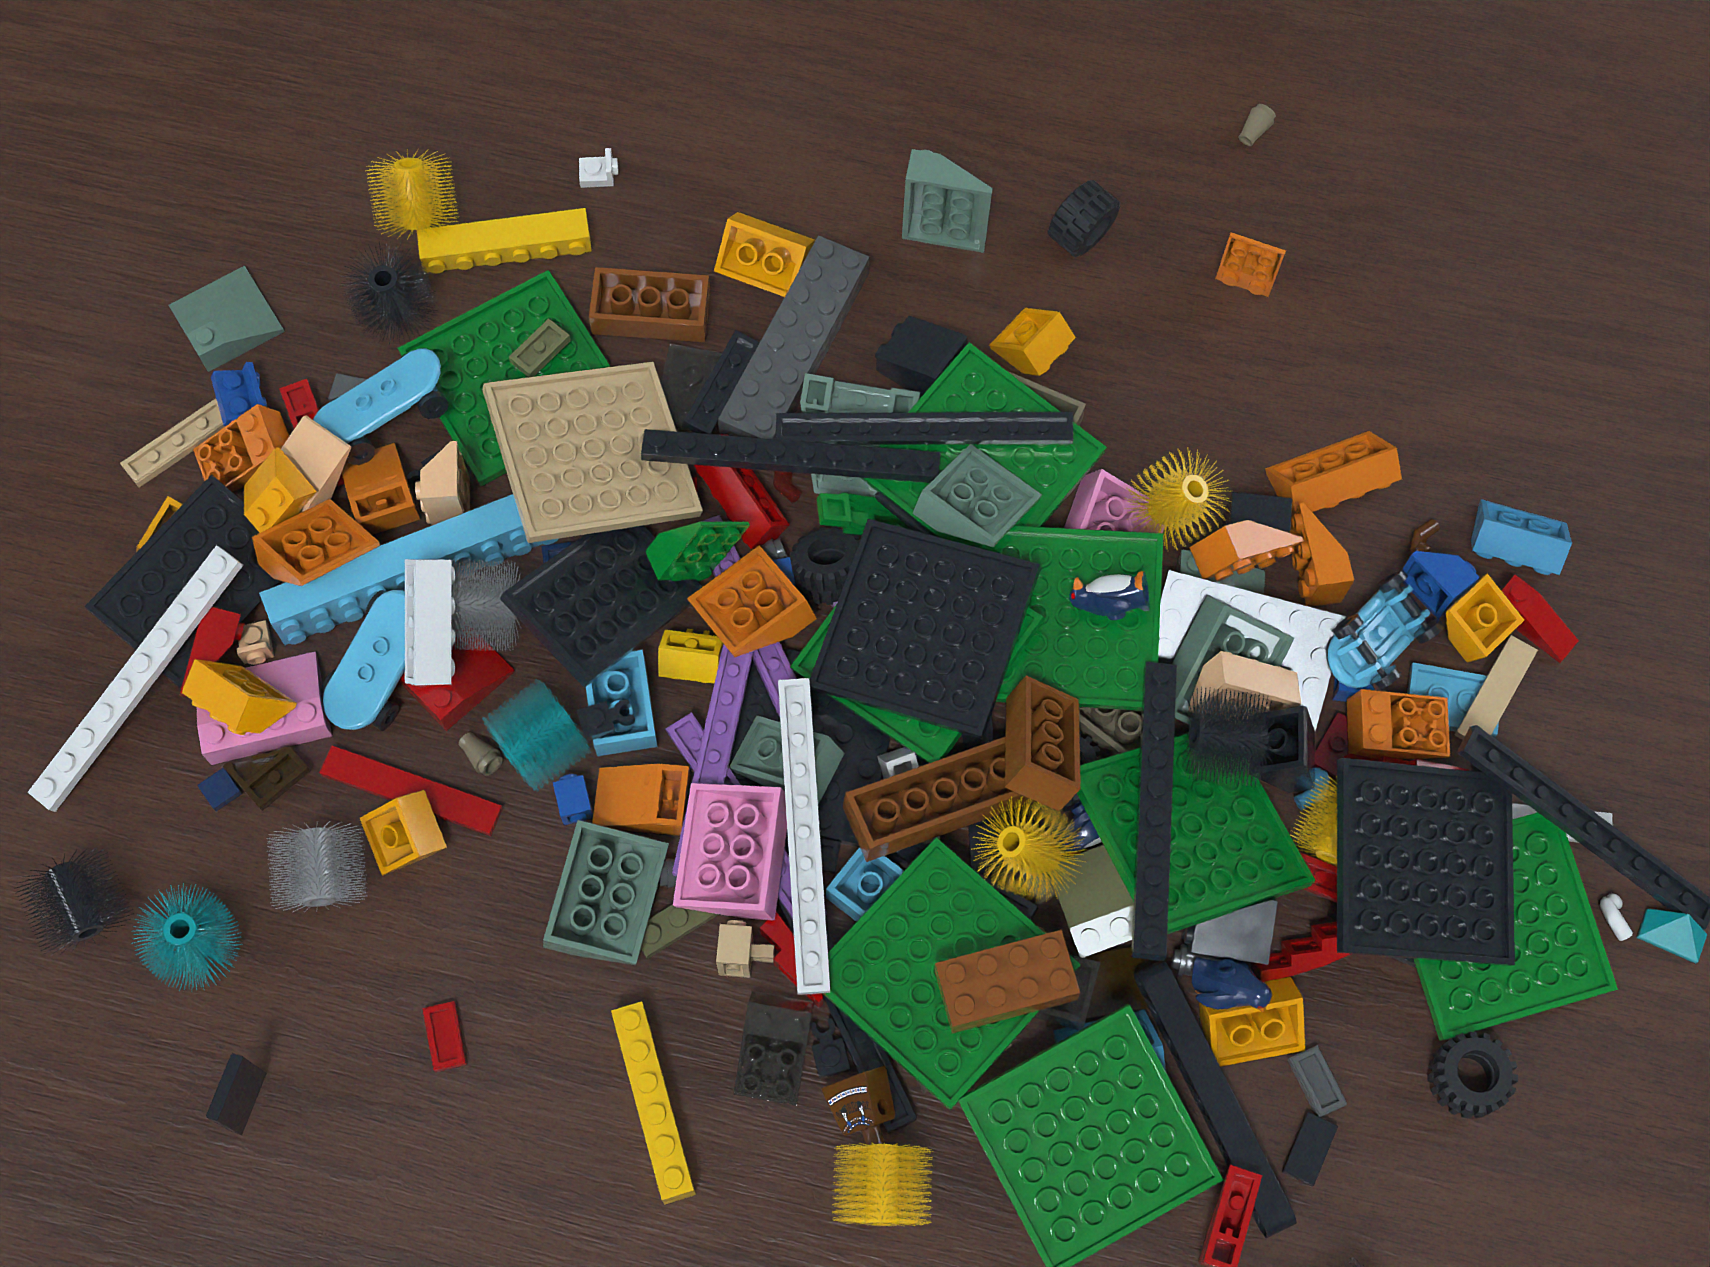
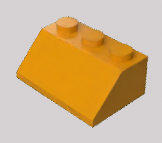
M737 212L727 219L714 272L785 297L815 243V239Z
M199 659L194 660L182 693L192 700V705L210 712L209 716L212 719L226 723L228 725L227 729L238 735H245L246 732L260 734L295 709L297 704L243 666Z
M1291 977L1264 982L1272 991L1271 1001L1264 1012L1252 1006L1213 1009L1199 1002L1203 1034L1220 1067L1305 1051L1303 997Z

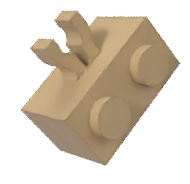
M730 920L727 924H720L716 958L719 975L750 978L752 961L774 962V945H754L752 926H746V922Z

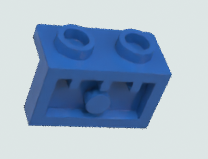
M246 362L242 370L213 371L211 380L223 426H227L256 404L267 407L266 399L262 397L259 388L260 376L258 372H255L253 362Z

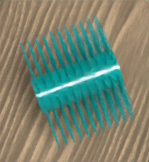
M537 685L536 687L540 691L536 698L535 696L531 697L533 694H536L532 689L533 692H531L530 697L529 695L527 696L529 699L527 704L525 703L521 708L519 707L510 715L508 714L506 719L503 717L499 722L497 721L495 726L493 724L492 726L491 724L489 725L490 733L493 737H496L495 739L499 742L498 747L504 756L516 768V771L518 769L522 778L524 777L531 787L534 783L533 780H536L535 776L539 777L549 767L551 769L554 762L557 765V762L564 758L563 755L566 753V750L568 751L569 749L570 751V748L575 745L577 746L575 748L576 751L578 747L581 750H585L581 748L585 741L581 740L582 735L574 728L576 723L572 721L570 715L564 710V705L562 707L559 702L557 703L549 691L547 693L545 692L546 689L543 691L544 686H541L539 689ZM522 697V699H520L521 701L514 707V709L518 705L520 706L527 699V697L525 699ZM554 768L552 771L550 770V771L546 774V776H547L550 772H553V771L555 770V768Z
M181 888V906L180 894L177 904L176 895L174 900L173 892L171 903H168L167 899L164 900L167 908L160 902L170 917L153 903L167 919L148 906L155 915L143 922L151 924L149 925L151 927L143 926L139 928H148L140 931H149L150 936L133 939L147 938L137 942L151 941L141 944L148 947L144 946L146 949L137 954L147 951L151 952L141 957L148 955L153 959V961L147 960L144 963H150L146 968L154 964L156 965L152 974L157 972L156 977L161 972L158 980L164 975L163 981L168 975L167 982L172 973L176 977L180 974V980L183 972L182 983L186 974V985L189 971V985L191 984L192 974V986L194 987V977L196 982L197 975H199V980L200 978L203 979L205 973L209 976L210 980L213 979L208 968L217 976L205 957L222 973L209 957L227 969L220 960L230 953L225 952L228 950L220 948L222 947L220 945L238 946L243 944L215 943L240 942L226 940H233L239 937H223L236 935H222L233 932L227 930L234 928L230 926L236 922L227 924L228 921L230 922L235 918L228 920L233 916H228L231 912L221 913L225 905L222 908L223 902L219 903L220 899L214 903L217 896L212 901V895L208 901V894L203 903L198 898L196 900L195 896L192 904V893L190 901L189 895H187L186 905V893L184 892L185 906L183 910L184 901ZM141 933V934H134V935H146V934H148V933Z

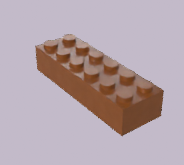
M1006 737L846 792L843 809L866 862L980 822L986 818L994 817L996 814H1002L1003 808L1007 812L1010 808L1011 796L1012 810L1014 806L1016 809V803L1018 808L1019 801L1021 806H1024V802L1026 805V800L1027 804H1029L1028 799L1031 802L1030 798L1005 788Z

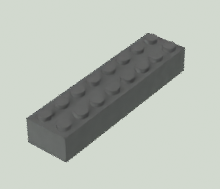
M818 235L718 418L719 435L728 434L729 436L776 439V413L796 412L801 400L805 373L815 375L869 275V256Z

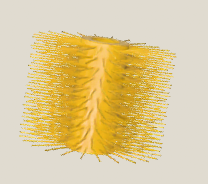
M407 149V158L403 157L396 162L390 161L394 164L388 166H371L385 167L383 169L365 170H380L384 172H372L368 175H383L367 178H383L368 182L382 181L383 183H374L371 186H385L368 190L385 189L370 193L384 192L385 194H376L373 197H387L370 201L387 200L372 204L386 203L387 205H378L375 208L389 207L377 210L378 212H389L373 215L378 216L390 213L389 216L376 217V219L391 218L384 221L395 220L380 226L395 224L390 227H404L407 230H411V234L413 230H417L418 233V229L424 230V228L433 226L431 224L438 225L437 222H458L437 220H447L446 218L456 219L455 217H440L450 215L443 214V212L457 211V209H453L455 206L452 204L448 207L453 210H440L447 208L446 205H441L449 204L447 202L441 203L442 201L455 200L456 198L439 199L446 197L440 194L448 193L446 191H439L454 189L455 187L438 188L445 186L438 183L447 182L445 180H438L452 178L453 176L436 177L443 175L437 172L445 171L444 169L438 170V168L451 167L452 165L435 166L442 163H433L438 160L431 161L432 157L422 161V157L414 158V154L413 158H408Z
M1190 450L1188 451L1189 473L1186 470L1182 452H1179L1182 459L1183 472L1179 467V462L1178 464L1176 463L1177 458H1174V454L1172 455L1169 452L1175 462L1177 472L1173 469V466L1171 468V462L1169 464V460L1166 457H1162L1164 458L1162 460L1169 467L1170 475L1165 472V467L1164 469L1162 468L1163 464H1159L1161 462H1156L1157 468L1159 467L1163 471L1164 479L1156 473L1157 468L1154 469L1155 466L1150 465V470L1156 475L1158 483L1150 478L1148 471H1146L1147 469L1143 471L1148 478L1147 480L1150 479L1153 488L1147 485L1141 476L1137 474L1138 479L1142 482L1141 484L1148 488L1145 490L1150 492L1144 491L1134 482V486L1138 487L1137 489L1141 490L1140 492L1145 493L1144 495H1149L1150 499L1144 498L1133 491L1131 492L1135 494L1134 496L1140 497L1138 499L1149 502L1145 504L1138 502V504H1143V506H1146L1145 508H1148L1139 509V512H1148L1143 514L1145 516L1141 517V519L1150 516L1147 520L1152 518L1153 521L1147 527L1149 528L1155 522L1156 524L1152 531H1155L1157 524H1159L1158 533L1162 530L1161 526L1163 525L1166 543V530L1168 526V531L1170 530L1172 537V546L1175 544L1174 548H1177L1173 537L1174 529L1177 532L1178 539H1181L1180 544L1183 543L1182 546L1186 547L1180 536L1179 527L1183 530V535L1185 532V538H1188V542L1193 541V539L1187 534L1185 524L1191 528V534L1193 532V537L1195 536L1196 539H1199V535L1193 528L1192 521L1199 526L1201 534L1206 533L1202 529L1198 517L1207 524L1208 529L1212 528L1211 523H1207V519H1205L1207 517L1204 516L1203 512L1213 519L1217 527L1219 526L1214 518L1215 516L1211 515L1206 507L1214 510L1222 518L1221 512L1211 507L1212 505H1207L1206 501L1215 503L1223 508L1222 504L1216 503L1218 501L1207 498L1210 496L1219 498V496H1215L1216 494H1209L1217 492L1208 491L1221 492L1223 490L1209 489L1208 487L1212 485L1210 483L1206 484V482L1210 479L1204 481L1208 474L1206 473L1202 478V469L1197 476V458L1193 475Z
M1316 788L1323 794L1313 791L1320 797L1311 796L1319 801L1316 804L1307 802L1315 808L1306 807L1316 811L1305 810L1311 815L1307 816L1309 819L1304 818L1308 822L1305 826L1296 824L1304 829L1303 832H1305L1296 839L1309 842L1302 841L1299 843L1307 844L1299 847L1314 851H1305L1306 853L1316 854L1308 856H1317L1322 861L1337 867V791L1333 793L1327 789L1322 791V789Z
M1011 796L1009 811L1011 809L1010 823L1012 826L1008 823L1007 815L1004 811V817L1002 816L1005 823L1000 821V825L1004 830L994 829L1000 835L989 831L999 837L983 834L991 838L987 840H994L988 842L995 843L975 845H991L979 848H996L991 849L993 851L984 853V856L995 854L993 852L999 850V852H996L998 854L990 856L991 858L986 860L989 863L995 861L993 859L1001 855V858L994 862L995 864L992 865L993 867L989 869V872L991 873L997 864L1003 863L998 868L999 870L994 873V877H996L994 879H997L1002 868L1007 865V870L1004 871L1006 874L1001 878V881H1004L1001 883L1005 885L1006 876L1013 868V873L1010 874L1011 878L1008 880L1010 884H1006L1010 891L1013 888L1016 889L1018 895L1021 892L1024 897L1022 892L1024 891L1026 896L1025 887L1027 886V897L1029 898L1028 894L1031 897V893H1028L1030 880L1027 885L1031 875L1033 876V881L1029 892H1032L1034 895L1036 877L1038 876L1039 888L1037 890L1038 892L1040 891L1041 900L1043 885L1041 887V879L1043 877L1046 881L1047 902L1049 889L1047 885L1049 883L1048 879L1050 880L1047 873L1050 875L1051 883L1054 887V881L1056 882L1053 875L1057 880L1060 877L1063 881V878L1055 870L1058 869L1066 875L1064 873L1066 870L1058 864L1072 869L1060 863V861L1076 865L1068 861L1072 859H1065L1071 857L1064 856L1084 854H1067L1078 851H1062L1073 849L1068 847L1074 846V843L1063 845L1065 847L1059 849V847H1062L1060 845L1065 844L1064 842L1069 843L1068 840L1072 837L1070 835L1062 839L1063 835H1065L1064 833H1068L1069 825L1063 830L1062 834L1055 836L1060 831L1059 829L1062 828L1063 822L1059 823L1056 831L1051 832V829L1054 828L1053 826L1058 823V819H1056L1058 817L1053 814V818H1051L1048 808L1045 810L1042 804L1040 806L1037 803V806L1034 804V808L1037 809L1031 808V816L1028 821L1026 813L1028 815L1027 811L1031 802L1028 799L1029 804H1027L1026 800V810L1025 802L1023 814L1025 813L1022 822H1020L1019 812L1021 810V803L1019 801L1016 813V826H1014ZM1037 812L1035 824L1032 825V818ZM1045 817L1044 824L1039 828V821ZM1051 818V826L1047 831H1045V826L1049 824L1047 821ZM1020 870V877L1015 882L1014 875ZM1026 873V882L1021 887L1023 875Z
M885 1143L834 1148L853 1150L840 1151L849 1153L834 1154H851L837 1157L849 1158L840 1159L848 1161L834 1163L855 1165H840L847 1167L834 1168H849L836 1171L852 1174L840 1173L846 1175L833 1177H848L852 1179H839L844 1181L833 1182L851 1181L833 1184L836 1186H847L833 1191H847L839 1194H849L848 1196L833 1199L851 1201H842L832 1205L851 1203L834 1206L849 1209L832 1211V1213H847L857 1216L842 1215L849 1217L834 1219L833 1221L866 1224L867 1226H897L900 1224H915L919 1220H926L919 1219L918 1217L932 1215L914 1213L930 1210L914 1211L931 1206L913 1205L931 1202L932 1200L915 1202L918 1199L929 1198H923L924 1196L913 1197L931 1194V1192L911 1191L932 1188L912 1189L929 1185L913 1182L932 1180L912 1178L927 1177L920 1175L932 1174L913 1175L922 1172H932L917 1169H925L920 1167L933 1165H916L929 1164L920 1161L932 1160L918 1159L933 1158L917 1156L925 1155L919 1153L933 1151L918 1150L932 1149L897 1146V1144ZM920 1222L916 1225H924L932 1222Z

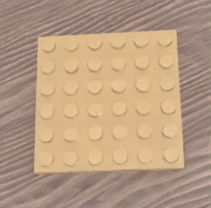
M654 362L484 383L483 394L528 543L701 516L703 510L687 464L641 460L644 429L676 432Z

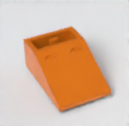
M1231 232L1215 279L1222 281L1228 286H1237L1249 290L1252 294L1269 297L1286 251Z
M256 404L193 450L204 481L212 474L233 492L244 488V485L274 448H282L289 438V434L279 411Z
M395 443L376 448L373 458L365 464L353 465L346 460L342 476L355 521L371 535L420 520Z
M1299 503L1295 513L1291 516L1290 533L1301 536L1304 540L1293 547L1295 552L1292 554L1293 568L1295 571L1298 570L1300 577L1298 582L1300 597L1305 598L1306 606L1309 607L1341 603L1354 582L1348 553L1305 503Z
M1245 520L1226 525L1189 548L1202 579L1215 577L1216 581H1220L1232 576L1234 571L1241 575L1255 569V565H1258L1260 569L1276 563L1275 557L1279 559L1294 553L1293 547L1304 540L1301 536Z
M1361 689L1347 699L1349 754L1374 759L1386 756L1400 760L1450 757L1447 698Z
M645 764L599 768L592 824L621 831L680 836L691 782L689 766Z

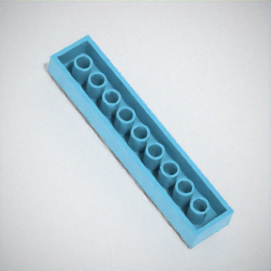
M512 494L383 544L303 586L286 582L259 594L270 623L283 644H298L303 642L306 637L315 633H326L334 629L338 624L361 619L365 614L369 601L380 590L385 592L391 590L405 591V559H450L453 567L455 559V577L456 565L457 572H459V561L460 576L462 568V574L464 573V563V576H466V570L468 576H471V569L474 574V559L475 568L478 561L477 570L479 569V560L480 569L484 567V564L485 567L489 565L491 567V561L492 566H494V562L496 566V562L499 565V560L502 563L508 557L527 554L536 546L542 544L549 545L558 539L528 543L515 498Z

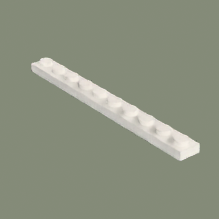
M215 546L28 791L31 796L48 810L56 812L242 568V563L221 547Z
M809 678L778 680L798 995L830 993Z

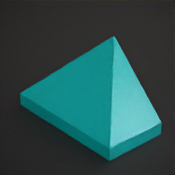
M1646 909L1636 938L1696 964L1699 961L1707 933L1689 914Z

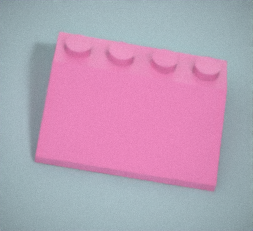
M1097 470L1085 475L1081 480L1064 529L1151 533L1155 524L1153 527L1150 525L1148 529L1145 526L1152 518L1147 520L1150 517L1147 516L1141 519L1143 516L1140 515L1146 514L1143 513L1146 511L1139 512V509L1148 508H1145L1146 506H1143V504H1138V502L1144 504L1149 502L1138 499L1140 497L1134 496L1135 494L1131 492L1133 491L1147 499L1150 498L1144 494H1139L1141 492L1105 470ZM1157 524L1154 533H1155V532L1158 533L1157 528H1158L1159 524Z
M316 651L246 668L297 703L295 709L260 734L246 732L245 735L235 734L227 729L228 725L226 723L212 719L209 716L210 712L197 707V728L201 752L211 765L273 751L286 746H294L332 737L330 721L323 707L324 694L321 691L323 683Z
M691 783L673 900L674 907L745 919L775 920L787 832L785 791L781 787Z

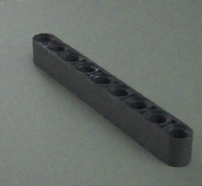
M1158 961L1135 972L1134 979L1228 1168L1229 1165H1233L1262 1175L1252 1212L1259 1230L1265 1238H1269L1297 1223L1295 1214L1170 967L1165 961Z

